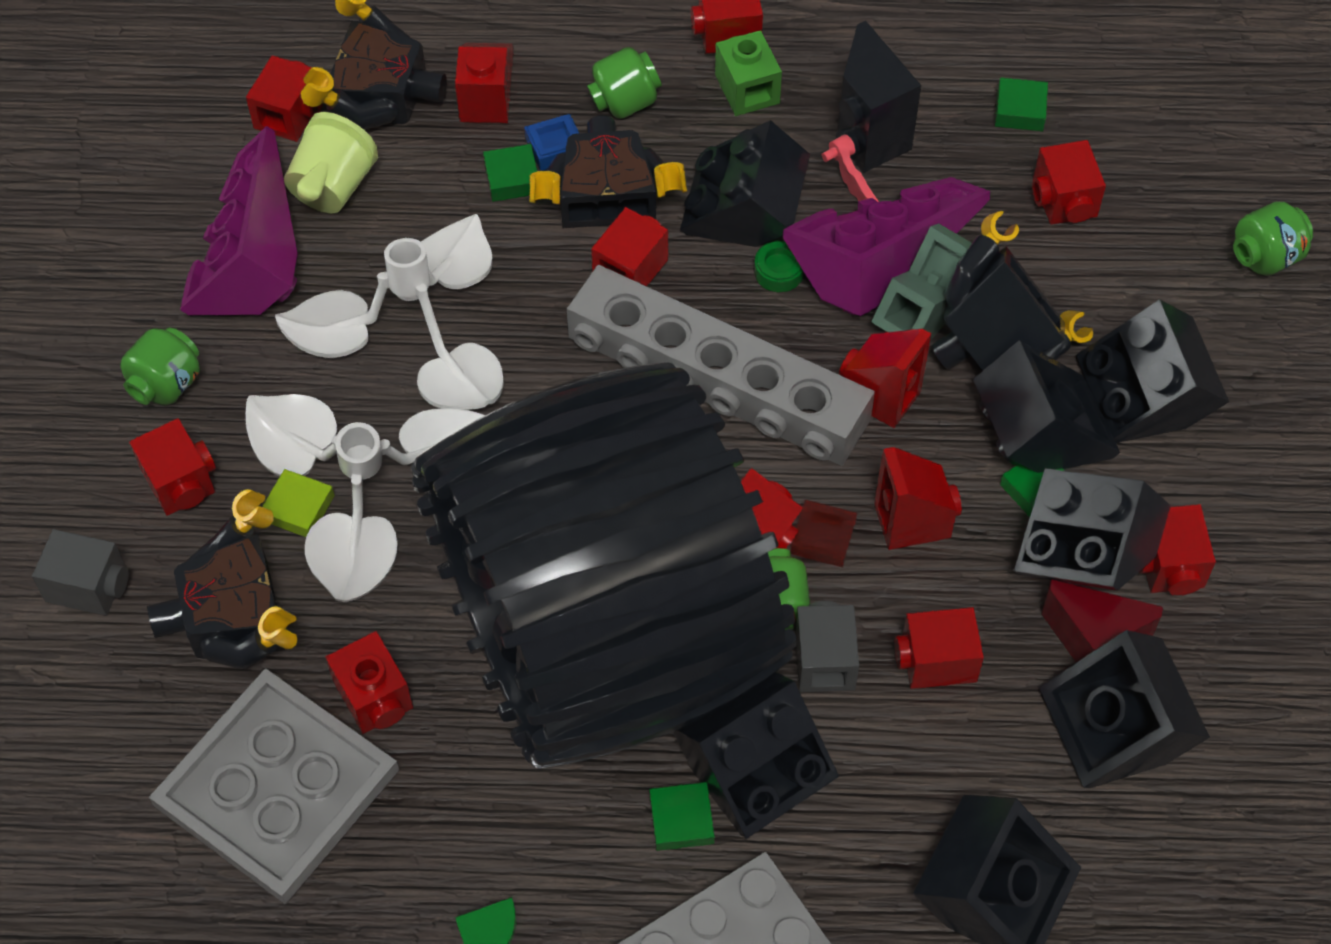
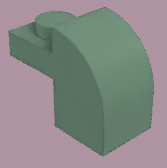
M939 223L930 226L910 270L891 279L872 319V323L887 332L924 329L932 333V339L946 323L944 320L947 304L945 292L958 261L972 243Z

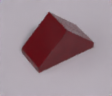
M1051 580L1041 615L1077 663L1125 630L1153 636L1161 619L1163 607Z

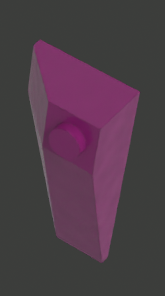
M268 126L259 132L235 157L219 200L225 205L218 213L214 223L207 226L203 239L210 243L204 262L200 260L194 261L187 275L180 310L187 315H261L275 301L283 302L296 285L297 278L294 276L298 254L275 131Z
M948 177L903 189L900 192L899 200L877 202L873 198L858 201L857 211L838 216L837 212L832 208L816 212L783 229V239L821 300L842 308L848 314L861 316L880 305L893 277L910 270L930 226L939 223L957 234L990 200V191L959 179Z

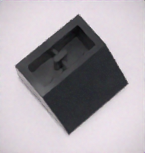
M771 120L753 129H746L736 137L717 146L706 148L700 153L695 163L696 172L690 193L685 200L686 209L680 230L689 236L757 247L783 236V229L793 225L810 153Z
M1160 299L1076 355L1090 391L1116 443L1187 429L1229 403L1193 316Z
M1045 469L1014 572L1018 575L1118 591L1156 558L1171 505L1145 481Z
M777 672L734 701L673 732L695 776L701 783L707 782L709 794L739 834L745 839L839 777L795 681Z

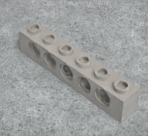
M599 264L567 307L569 338L574 340L582 349L589 352L598 351L617 360L624 368L664 362L673 363L676 368H683L689 374L690 381L686 386L700 385L706 393L705 402L710 404L715 411L725 416L734 415L749 422L769 437H781L798 445L816 459L829 460L843 466L871 420L875 391ZM620 325H631V326L622 327V326H620ZM673 345V346H677V347H674V348H666V347H664V346ZM719 366L722 369H711L709 367ZM763 387V388H767V389H770V390H768V391H758V390H756L755 388ZM803 409H812V410H815V411H817V412H815V413H806V412H803V411H801V410H803Z

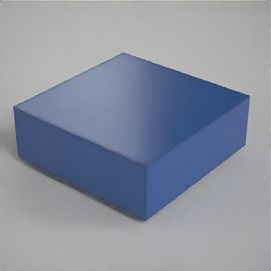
M570 114L524 127L525 139L528 144L532 145L534 158L540 171L546 170L557 154L566 152L567 138L569 136L579 133Z

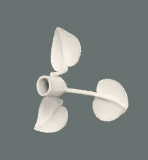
M477 214L457 221L421 242L413 238H401L391 242L384 251L387 272H381L377 275L378 287L369 311L367 303L359 295L350 291L336 290L311 297L290 311L275 314L276 322L281 332L299 349L318 357H342L360 350L367 344L369 335L366 325L372 324L377 320L387 288H390L402 300L414 301L419 299L435 350L440 357L425 363L418 372L417 386L419 392L429 404L437 408L478 409L485 407L487 404H493L503 391L504 379L502 368L497 357L490 350L476 343L462 344L450 353L446 350L428 297V287L433 286L437 281L449 289H462L479 283L489 274L493 263L492 252Z
M297 394L281 396L250 395L246 402L248 438L257 459L268 471L280 476L283 470L287 469L306 476L312 470L316 458L326 462L337 454L341 471L351 478L352 517L344 513H332L322 517L310 528L305 541V557L312 574L336 601L341 602L353 601L372 592L384 581L396 560L398 544L392 524L383 517L372 516L363 518V480L374 476L379 471L382 465V455H387L402 465L411 464L418 456L443 439L485 416L469 410L452 408L431 409L415 414L400 428L399 441L407 453L403 454L390 446L389 440H380L377 431L366 423L355 422L348 424L337 434V424L333 412L325 403L314 397Z

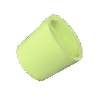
M315 113L304 130L302 140L284 176L285 186L291 194L307 206L325 213H338L377 161V145L365 130L351 120L335 113Z

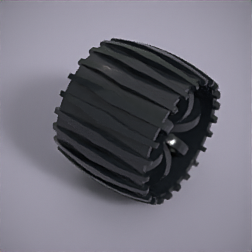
M655 363L601 372L533 393L473 421L418 456L411 466L414 490L418 493L427 492L417 501L419 513L423 516L433 515L435 525L426 530L428 543L430 545L442 544L447 558L446 562L437 566L440 578L448 579L453 577L462 599L451 605L454 615L467 612L477 636L466 642L471 654L483 651L491 671L482 676V681L487 690L500 688L505 702L498 705L497 712L503 722L516 720L518 726L511 730V738L516 746L522 747L523 757L534 768L542 769L605 756L672 733L734 701L789 663L793 656L791 650L796 646V635L792 630L786 628L795 622V612L792 605H781L779 596L780 593L790 587L787 573L785 571L773 572L768 552L778 547L775 533L761 534L752 507L763 502L758 490L748 494L745 493L735 470V467L741 465L745 460L739 448L726 451L717 435L725 427L724 420L718 412L704 413L700 405L705 402L706 393L700 385L686 386L690 381L689 374L683 368H676L673 363Z

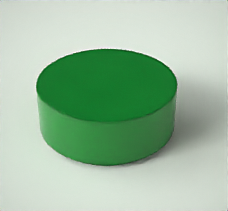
M774 241L767 243L756 253L754 275L757 282L763 288L772 292H787L796 288L802 282L804 271L786 242Z

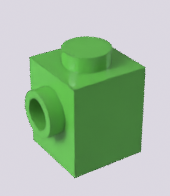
M761 30L742 36H734L728 40L716 43L715 76L735 116L780 104L782 71Z

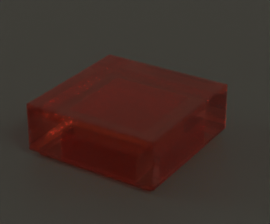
M805 500L797 525L799 531L791 544V554L843 568L858 513Z

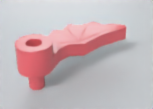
M844 134L829 143V150L821 154L822 159L828 162L834 158L839 162L843 182L848 186L850 194L855 196L858 201L873 198L879 202L866 183L862 173L855 168L850 158L856 151L852 139Z

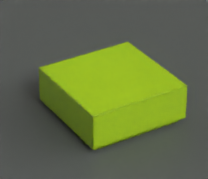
M284 469L262 507L272 511L274 518L271 525L306 537L310 528L324 516L335 495L332 486Z

